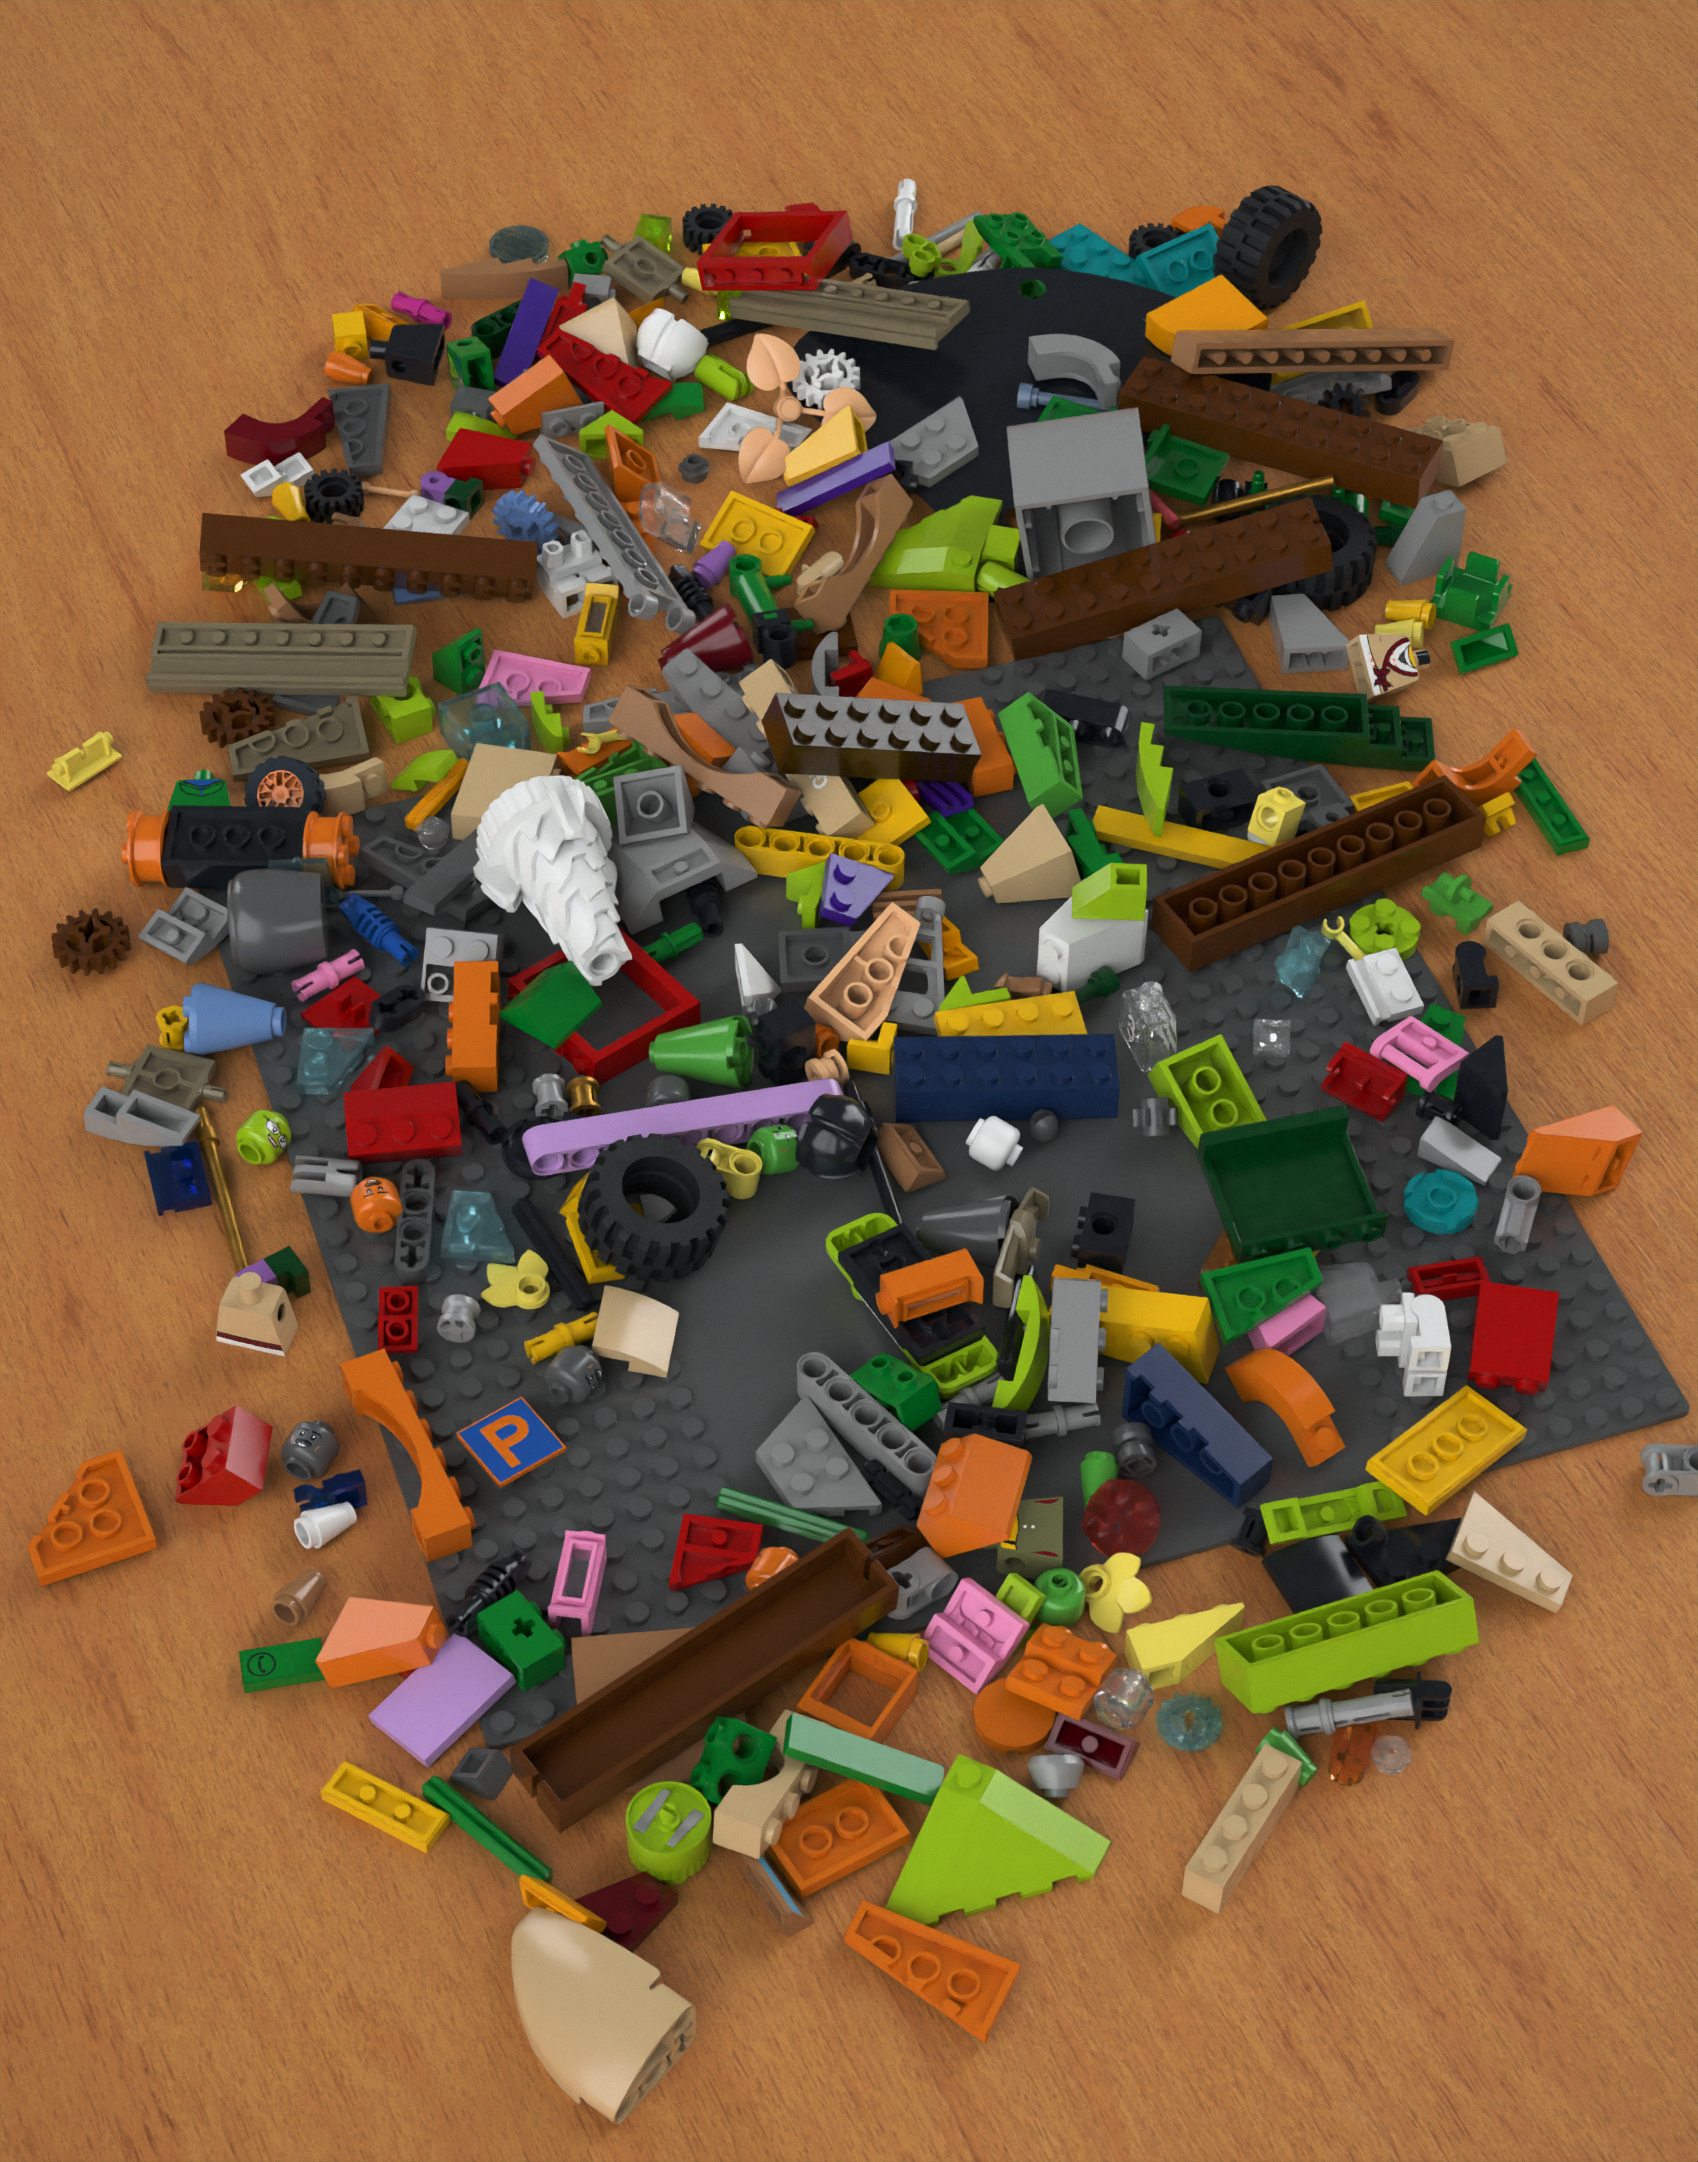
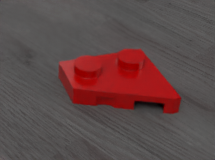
M683 1513L669 1579V1590L676 1591L748 1571L760 1552L763 1525Z

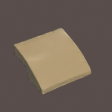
M605 1285L592 1351L600 1357L629 1361L628 1371L667 1378L679 1312L647 1296Z

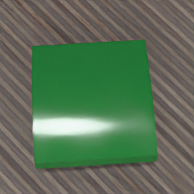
M973 808L946 818L936 811L928 816L931 823L913 835L948 874L960 873L982 866L1004 842L998 833Z

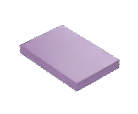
M454 1633L438 1650L431 1665L417 1668L368 1716L371 1723L428 1768L516 1683V1680L512 1673L470 1640Z

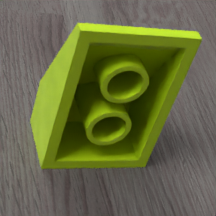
M1222 1034L1158 1062L1147 1074L1158 1097H1168V1106L1177 1107L1178 1126L1197 1150L1202 1133L1267 1121Z

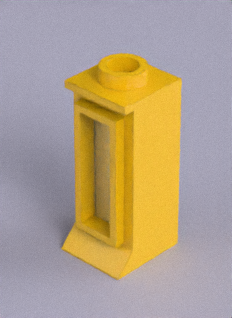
M586 582L584 602L576 636H574L576 664L609 665L620 615L619 585Z

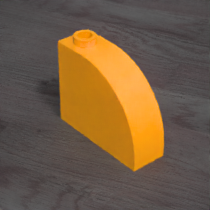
M1221 274L1147 313L1145 337L1158 349L1172 356L1176 331L1267 330L1268 318Z

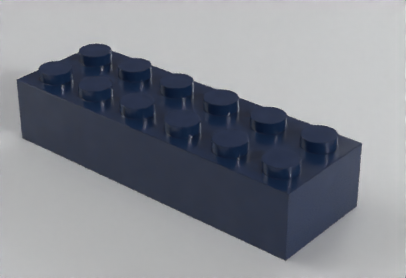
M1114 1034L894 1037L893 1076L896 1122L977 1121L980 1118L986 1120L990 1116H996L1001 1120H1030L1032 1114L1039 1109L1051 1110L1057 1116V1119L1117 1118L1120 1086Z

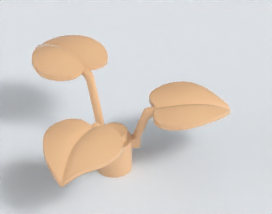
M757 333L754 336L747 358V375L752 384L761 390L771 391L780 386V397L775 400L773 405V412L777 417L775 433L772 435L768 429L756 427L749 431L741 442L738 467L744 483L749 484L773 480L780 477L786 471L785 457L790 453V448L787 443L778 438L781 434L783 422L794 421L799 418L801 413L824 416L821 422L822 427L843 408L850 405L864 424L865 432L871 428L876 421V413L863 395L852 388L839 387L830 391L823 401L824 410L804 408L797 398L788 396L786 394L785 382L795 380L800 374V360L797 353L789 344L776 336Z

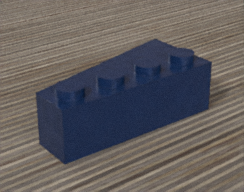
M1157 1343L1126 1368L1122 1417L1128 1422H1139L1149 1426L1152 1431L1153 1442L1238 1509L1270 1482L1273 1458L1266 1449L1160 1343Z

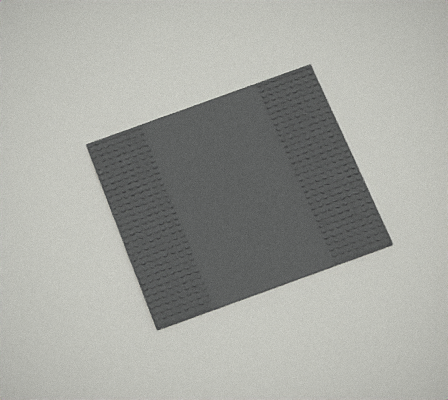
M1217 616L1192 621L1202 630L1199 656L1149 680H1145L1122 658L1123 636L1071 648L1058 653L1052 652L1046 656L1022 659L922 682L923 694H920V696L928 698L932 702L953 703L981 697L986 708L992 709L998 732L1002 731L1003 733L998 713L1027 692H1030L1037 698L1043 690H1057L1118 703L1130 710L1132 721L1123 745L1119 748L1110 749L1076 742L1083 799L1053 818L1065 840L1067 837L1068 810L1082 808L1088 821L1093 820L1098 805L1144 816L1136 781V763L1141 722L1155 724L1153 744L1164 746L1162 766L1173 768L1171 792L1165 821L1188 826L1178 811L1181 784L1244 768L1260 793L1261 781L1309 767L1304 760L1241 751L1164 734V685L1262 689L1222 620ZM1006 739L1007 751H1008V753H1009V755H1010V754H1011V751H1010V748H1009V745H1008V742H1007V739ZM771 751L766 756L769 760L775 762ZM1018 773L1014 775L1012 790L973 797L974 807L972 808L1004 841L1034 810L1027 801ZM853 777L850 780L857 794L876 781L875 778ZM956 782L972 795L967 783ZM460 788L419 832L407 829L404 818L425 795L366 808V810L349 815L353 818V835L359 836L360 848L384 835L422 849L423 856L445 857L462 842V840L453 839L451 812ZM930 789L939 797V795L933 789ZM703 790L693 798L695 806L693 821L735 847L736 831L741 827L757 825L746 821L739 811H735L723 804L724 797L718 793L710 794ZM920 798L918 804L927 816L936 812ZM810 814L789 821L783 827H773L774 829L819 834L815 827L819 822L815 815L811 816ZM1250 822L1218 830L1214 833L1248 840L1247 829ZM1307 829L1296 832L1295 838L1306 834ZM913 836L898 845L904 851L905 856L904 883L900 888L893 891L941 889L942 899L946 905L944 916L960 930L961 942L978 957L979 970L964 975L972 994L992 990L999 977L1009 972V976L1021 978L1037 975L1039 928L1069 898L996 903L993 896L986 898L979 886L977 879L983 877L980 867L960 873L948 874ZM1098 840L1099 844L1105 845L1107 854L1118 852L1125 864H1147L1145 909L1148 910L1144 960L1141 964L1116 974L1120 982V989L1107 998L1093 997L1079 1006L1087 1034H1114L1120 1086L1117 1118L1058 1119V1134L1053 1140L1047 1142L1037 1141L1030 1136L1029 1120H1003L1019 1130L1020 1139L1018 1145L1024 1148L1013 1166L1006 1163L999 1171L991 1170L969 1155L970 1146L966 1144V1140L978 1120L896 1122L893 1064L890 1075L848 1069V1082H857L863 1101H866L869 1105L877 1132L883 1123L912 1125L946 1173V1177L943 1180L912 1192H905L885 1164L904 1223L915 1237L917 1220L923 1218L924 1213L928 1210L1004 1195H1017L1022 1201L1031 1187H1035L1049 1196V1216L1046 1221H1039L1036 1226V1238L1041 1239L1040 1255L1037 1261L1031 1262V1265L1036 1267V1274L1038 1275L1037 1286L1045 1300L1048 1312L1052 1305V1290L1049 1289L1050 1278L1055 1265L1058 1264L1074 1270L1077 1268L1078 1258L1071 1257L1074 1235L1082 1236L1083 1229L1077 1228L1080 1207H1088L1091 1192L1136 1199L1134 1224L1123 1273L1124 1276L1156 1285L1160 1288L1159 1292L1205 1297L1199 1281L1201 1273L1237 1264L1198 1160L1197 1148L1178 1124L1169 1125L1170 1135L1142 1136V1127H1133L1132 1109L1141 1108L1140 1099L1158 1097L1147 1074L1158 1062L1175 1055L1152 1011L1153 1003L1176 1044V1054L1222 1034L1267 1120L1345 1105L1349 1114L1347 1133L1379 1213L1387 1211L1389 1218L1384 1237L1369 1243L1356 1242L1342 1245L1335 1250L1322 1249L1315 1256L1323 1283L1311 1295L1326 1306L1323 1331L1289 1356L1313 1377L1335 1409V1412L1329 1416L1346 1447L1321 1464L1308 1467L1288 1427L1272 1408L1260 1401L1242 1403L1224 1368L1255 1349L1248 1334L1224 1347L1213 1318L1220 1353L1208 1384L1198 1383L1273 1458L1270 1482L1237 1509L1153 1442L1151 1448L1155 1452L1157 1461L1153 1472L1136 1478L1126 1477L1118 1472L1107 1512L1102 1514L1087 1512L1084 1509L1080 1463L1084 1461L1087 1453L1093 1451L1107 1452L1116 1458L1118 1452L1114 1448L1113 1432L1119 1426L1129 1423L1122 1417L1126 1368L1132 1363L1098 1353L1097 1367H1104L1103 1391H1096V1403L1099 1411L1083 1414V1417L1100 1414L1101 1425L1067 1431V1435L1060 1437L1055 1433L1026 1440L1024 1449L1030 1452L1032 1461L1021 1500L1063 1497L1062 1568L1074 1571L1078 1576L1085 1568L1091 1565H1104L1110 1557L1117 1553H1130L1141 1558L1139 1568L1141 1570L1230 1545L1232 1539H1237L1244 1522L1243 1510L1245 1507L1261 1511L1260 1505L1295 1497L1300 1499L1356 1488L1362 1484L1379 1481L1365 1470L1367 1461L1465 1385H1468L1527 1429L1525 1439L1480 1474L1688 1415L1690 1406L1564 1194L1541 1192L1526 1251H1520L1516 1254L1502 1252L1501 1248L1494 1244L1507 1184L1512 1179L1515 1165L1521 1158L1528 1143V1134L1507 1099L1499 1140L1489 1139L1462 1118L1458 1122L1456 1127L1499 1156L1501 1162L1485 1186L1468 1179L1475 1187V1193L1477 1198H1479L1478 1212L1473 1223L1466 1229L1453 1234H1435L1422 1230L1412 1223L1404 1212L1403 1207L1404 1190L1410 1179L1424 1171L1428 1174L1435 1173L1436 1169H1445L1417 1156L1420 1138L1432 1122L1427 1117L1420 1119L1415 1115L1416 1107L1421 1097L1406 1091L1404 1100L1383 1123L1321 1090V1083L1330 1074L1325 1068L1341 1049L1345 1041L1370 1054V1048L1376 1038L1406 1019L1402 1018L1391 1022L1385 1020L1381 1021L1379 1025H1373L1346 970L1348 960L1353 959V957L1336 939H1327L1321 932L1324 919L1327 920V925L1330 929L1337 930V917L1341 916L1345 923L1343 931L1349 937L1348 929L1352 915L1364 906L1375 904L1379 899H1387L1382 890L1189 972L1151 928L1153 899L1221 869ZM358 855L354 856L353 860L355 867L354 886H348L346 890L342 891L387 890L395 885H401L359 861ZM757 874V878L726 892L714 876L722 901V908L719 912L724 927L723 933L715 938L705 936L700 919L691 911L685 890L659 901L663 921L633 935L630 934L621 920L617 925L636 944L643 948L659 940L662 933L670 934L689 923L695 922L702 930L703 940L678 953V958L674 960L669 958L659 963V965L700 1002L701 1024L734 1015H741L742 1005L735 971V944L742 943L781 988L778 931L802 929V915L797 913L798 902L790 901L786 898V878ZM323 884L329 950L328 960L325 961L330 963L350 950L355 949L360 956L356 957L355 961L349 964L362 958L365 965L364 970L358 971L339 981V986L353 976H356L381 996L401 985L415 986L421 990L426 929L428 927L505 934L502 971L500 974L501 1005L503 1009L509 1003L507 1000L509 996L508 979L562 949L559 943L553 944L549 934L523 901H521L514 913L507 912L495 903L464 922L443 909L434 916L403 903L404 897L401 900H393L390 896L362 897L395 922L399 927L400 935L418 948V958L413 962L406 957L411 965L403 967L387 951H380L374 948L344 918L338 905L347 898H342L340 901H333L330 898V891L333 888H338L337 884ZM198 888L199 894L227 908V889ZM871 905L852 927L849 926V932L866 931L873 924ZM823 917L818 928L844 927L848 925ZM1378 931L1377 933L1379 935L1383 933L1390 935V933L1386 931ZM229 933L217 945L232 991L275 1003L277 1007H284L286 1010V1030L284 1036H276L274 1040L252 1044L251 1048L272 1111L282 1114L288 1121L292 1140L286 1148L292 1170L296 1166V1155L349 1159L343 1092L352 1091L349 1087L387 1045L414 1066L407 1086L453 1082V1078L446 1077L445 1073L446 1055H452V1050L447 1049V1028H453V1023H449L448 1002L425 1000L422 1014L418 1018L394 1032L379 1033L357 1050L348 1054L302 1019L300 1013L336 988L332 990L326 988L304 1002L300 1001L297 995L307 986L295 993L292 989V981L317 970L318 964L322 962L283 972L249 974L234 964ZM914 941L909 957L930 961L918 941ZM1416 948L1415 953L1403 961L1424 1004L1422 1013L1413 1015V1017L1421 1021L1432 1003L1455 1012ZM812 957L811 962L820 961L819 957ZM619 969L612 977L603 980L602 985L591 986L602 1001V1007L579 1027L576 1032L596 1051H599L662 1015L665 1011ZM904 971L897 990L925 995L928 991V978L923 973ZM960 977L949 981L944 978L945 997ZM1156 982L1162 987L1161 1000L1176 1026V1036L1155 999ZM1054 987L1052 988L1051 994L1063 993ZM813 991L780 992L773 1000L779 1007L796 999L804 1008L807 998ZM1164 996L1171 1008H1167L1164 1001ZM1129 1012L1135 1021L1134 1043L1131 1042L1127 1032V1026L1130 1029V1023L1133 1025L1132 1020L1130 1022L1128 1018ZM501 1019L498 1092L476 1093L482 1099L489 1101L493 1107L494 1115L508 1129L517 1121L526 1118L527 1122L536 1120L535 1106L538 1100L532 1090V1083L536 1078L543 1074L552 1073L564 1079L565 1091L563 1099L567 1102L568 1113H570L569 1109L572 1104L566 1092L567 1084L570 1080L584 1075L581 1074L579 1076L573 1065L564 1056H558L551 1046ZM881 1026L870 1037V1040L878 1041ZM1464 1028L1461 1048L1470 1055L1477 1048ZM897 1029V1037H938ZM746 1035L747 1047H754V1062L751 1080L749 1084H744L745 1088L735 1089L658 1071L655 1063L652 1064L650 1059L647 1058L600 1085L597 1103L601 1105L602 1115L644 1108V1093L647 1085L653 1079L664 1075L677 1076L683 1079L690 1086L692 1100L776 1087V1085L769 1078H764L759 1072L756 1063L758 1043ZM839 1040L837 1051L847 1065L848 1042ZM1381 1059L1382 1061L1392 1065V1063H1390L1386 1059ZM806 1075L790 1084L808 1082L809 1080ZM845 1084L840 1085L843 1095L846 1096L843 1088ZM459 1106L462 1155L424 1159L432 1163L436 1175L431 1267L429 1276L424 1281L417 1284H407L400 1281L396 1275L395 1246L397 1225L383 1233L366 1232L356 1224L350 1204V1197L300 1193L356 1358L378 1351L379 1287L418 1286V1353L387 1355L391 1362L397 1361L404 1377L402 1385L405 1391L411 1389L418 1405V1412L416 1414L419 1420L422 1418L427 1420L433 1438L430 1442L433 1448L440 1447L447 1464L445 1472L448 1478L455 1477L461 1492V1499L459 1501L462 1507H470L476 1522V1529L471 1530L473 1547L427 1563L423 1555L450 1637L454 1634L453 1630L460 1622H456L454 1626L449 1628L446 1618L465 1600L466 1589L491 1562L496 1561L516 1546L531 1561L532 1565L515 1591L518 1590L528 1602L532 1600L537 1604L543 1614L544 1622L549 1627L548 1606L551 1603L566 1530L577 1532L591 1531L596 1534L606 1535L607 1561L591 1636L695 1628L749 1592L745 1583V1576L748 1571L676 1591L669 1590V1579L683 1513L763 1525L760 1552L768 1547H787L793 1550L800 1559L823 1544V1542L717 1508V1498L723 1487L785 1505L757 1464L756 1450L801 1400L797 1394V1363L802 1355L809 1352L823 1353L847 1375L854 1373L881 1352H885L898 1360L902 1359L911 1366L910 1360L865 1302L853 1296L851 1284L826 1251V1238L833 1230L868 1214H885L869 1163L862 1177L853 1175L849 1178L838 1180L817 1177L801 1165H798L795 1170L788 1173L775 1175L760 1174L757 1192L754 1196L748 1199H736L730 1196L729 1216L713 1254L710 1258H707L705 1265L698 1271H691L689 1276L676 1280L674 1276H671L669 1282H656L655 1278H649L647 1282L635 1280V1275L626 1273L624 1279L588 1284L566 1224L567 1218L560 1214L559 1211L574 1185L591 1168L564 1172L547 1180H528L518 1177L507 1169L502 1159V1142L496 1145H489L479 1130L467 1123L464 1118V1112ZM748 1142L730 1146L746 1150ZM709 1150L708 1156L711 1157L712 1150ZM409 1161L362 1165V1181L369 1177L388 1179L395 1184L400 1194L401 1171L403 1166ZM422 1175L416 1176L414 1180L415 1188H421ZM631 1193L624 1197L628 1204L640 1203V1195L650 1193ZM524 1198L525 1200L532 1201L595 1296L596 1304L591 1307L589 1312L576 1311L549 1268L545 1281L550 1287V1298L545 1305L539 1308L524 1309L517 1305L505 1308L496 1307L487 1303L481 1297V1293L491 1287L487 1277V1265L489 1263L518 1267L520 1258L527 1250H531L539 1255L512 1213V1206L517 1204V1200ZM417 1201L410 1203L407 1208L411 1211H421L427 1205ZM677 1210L664 1223H675L683 1219ZM415 1230L408 1232L404 1237L414 1241L421 1239L425 1234ZM925 1249L928 1252V1254L932 1257V1259L942 1255H946L943 1253ZM410 1254L409 1267L412 1268L415 1267L417 1257ZM1481 1256L1491 1283L1559 1292L1549 1383L1545 1392L1538 1391L1536 1395H1525L1515 1392V1387L1499 1385L1498 1389H1484L1477 1387L1474 1381H1467L1476 1296L1442 1301L1445 1306L1451 1342V1353L1448 1370H1446L1447 1375L1443 1396H1404L1402 1383L1405 1368H1399L1398 1357L1377 1356L1375 1337L1376 1331L1381 1330L1379 1322L1380 1305L1400 1304L1402 1293H1413L1411 1290L1412 1283L1408 1282L1406 1277L1408 1267ZM975 1263L984 1278L983 1304L970 1300L967 1303L986 1325L985 1336L998 1352L1008 1308L997 1307L992 1304L993 1273L995 1268ZM1477 1271L1467 1272V1273H1461V1274H1458V1275L1476 1273ZM1443 1276L1430 1279H1423L1421 1281L1443 1278ZM605 1285L647 1296L679 1312L667 1378L628 1371L629 1361L598 1356L603 1377L589 1397L579 1404L561 1403L549 1394L544 1372L557 1354L537 1364H532L524 1348V1341L554 1330V1325L563 1322L567 1324L593 1311L599 1316ZM450 1295H466L473 1298L480 1305V1316L474 1322L476 1324L475 1335L468 1342L458 1343L446 1340L437 1331L438 1320L443 1315L441 1309L443 1301ZM594 1338L584 1341L576 1346H585L592 1350ZM1049 1357L1043 1380L1033 1402L1027 1410V1415L1052 1411V1407L1057 1405L1067 1408L1085 1404L1079 1402L1048 1401ZM998 1367L995 1370L1006 1381L1014 1380L1015 1372L1007 1371L1006 1373H1001ZM522 1396L566 1446V1451L499 1488L457 1439L456 1433ZM940 1399L941 1404H944L950 1399ZM930 1418L912 1433L932 1450L937 1457L941 1443H943V1432L940 1430V1427L935 1425L933 1419ZM378 1422L411 1520L410 1509L418 1507L421 1496L422 1483L419 1473L402 1443L393 1433ZM827 1423L858 1470L861 1471L863 1465L868 1460ZM1028 1425L1026 1429L1034 1428L1036 1425ZM874 1484L870 1487L882 1503L880 1514L869 1515L868 1510H844V1516L828 1517L822 1514L816 1515L867 1531L869 1533V1540L901 1525L919 1530L916 1526L918 1519L913 1521L905 1519L898 1512L899 1507L896 1509L892 1507L873 1489ZM975 1549L944 1558L943 1560L959 1577L956 1586L947 1596L932 1602L906 1619L896 1620L886 1615L853 1638L859 1641H867L871 1632L913 1634L926 1630L934 1614L942 1613L963 1578L973 1579L993 1596H996L1008 1574L999 1573L996 1570L997 1550ZM574 1560L566 1597L582 1598L589 1561ZM1022 1577L1032 1585L1036 1581V1579ZM561 1617L559 1632L562 1634L567 1645V1649L564 1651L566 1669L525 1693L515 1683L478 1719L489 1749H503L517 1745L576 1706L571 1638L582 1637L581 1619ZM476 1623L464 1637L498 1662L479 1639L478 1625ZM837 1649L823 1658L831 1657Z

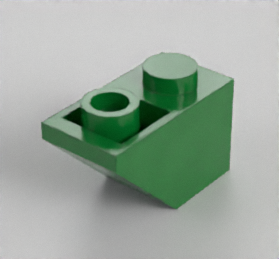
M479 628L455 637L432 653L434 679L461 697L478 688L485 675L483 633Z

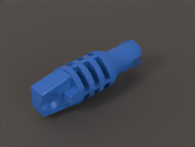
M355 893L348 896L346 900L338 905L341 914L352 928L377 950L387 951L403 967L411 965L406 957L413 962L418 958V948L401 936L398 925L375 905Z

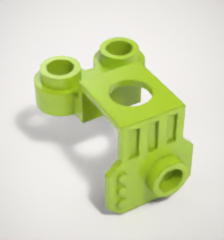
M969 220L966 222L959 260L943 259L935 242L927 241L924 237L917 234L905 235L901 249L903 256L910 260L909 266L912 274L925 277L932 271L934 276H949L966 273L972 267L973 262L976 261L977 254L982 252L983 239L979 235L973 221ZM940 265H950L954 267L956 271H946L942 269Z

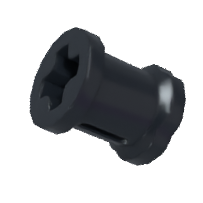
M1436 1089L1432 1092L1425 1091L1418 1102L1415 1115L1420 1119L1427 1117L1431 1120L1437 1116L1456 1127L1463 1114L1464 1103L1459 1100L1452 1102L1438 1095Z
M1245 1507L1243 1510L1244 1522L1237 1539H1232L1230 1545L1250 1556L1264 1558L1266 1551L1263 1548L1268 1534L1262 1512Z

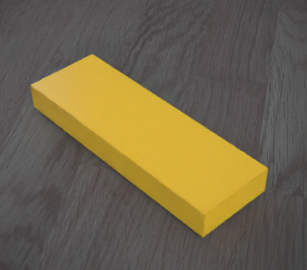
M345 1760L320 1791L322 1800L428 1854L450 1824V1814Z

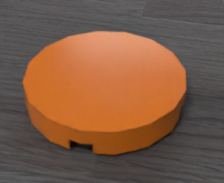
M1007 1678L998 1679L985 1686L976 1697L973 1709L975 1732L984 1744L1001 1753L1008 1754V1751H1019V1754H1026L1042 1747L1047 1742L1055 1723V1710L1005 1689Z

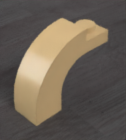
M374 757L340 772L320 774L319 778L324 782V793H326V800H324L323 804L324 810L323 813H320V817H337L340 812H347L348 815L366 810V800L387 792L384 762Z

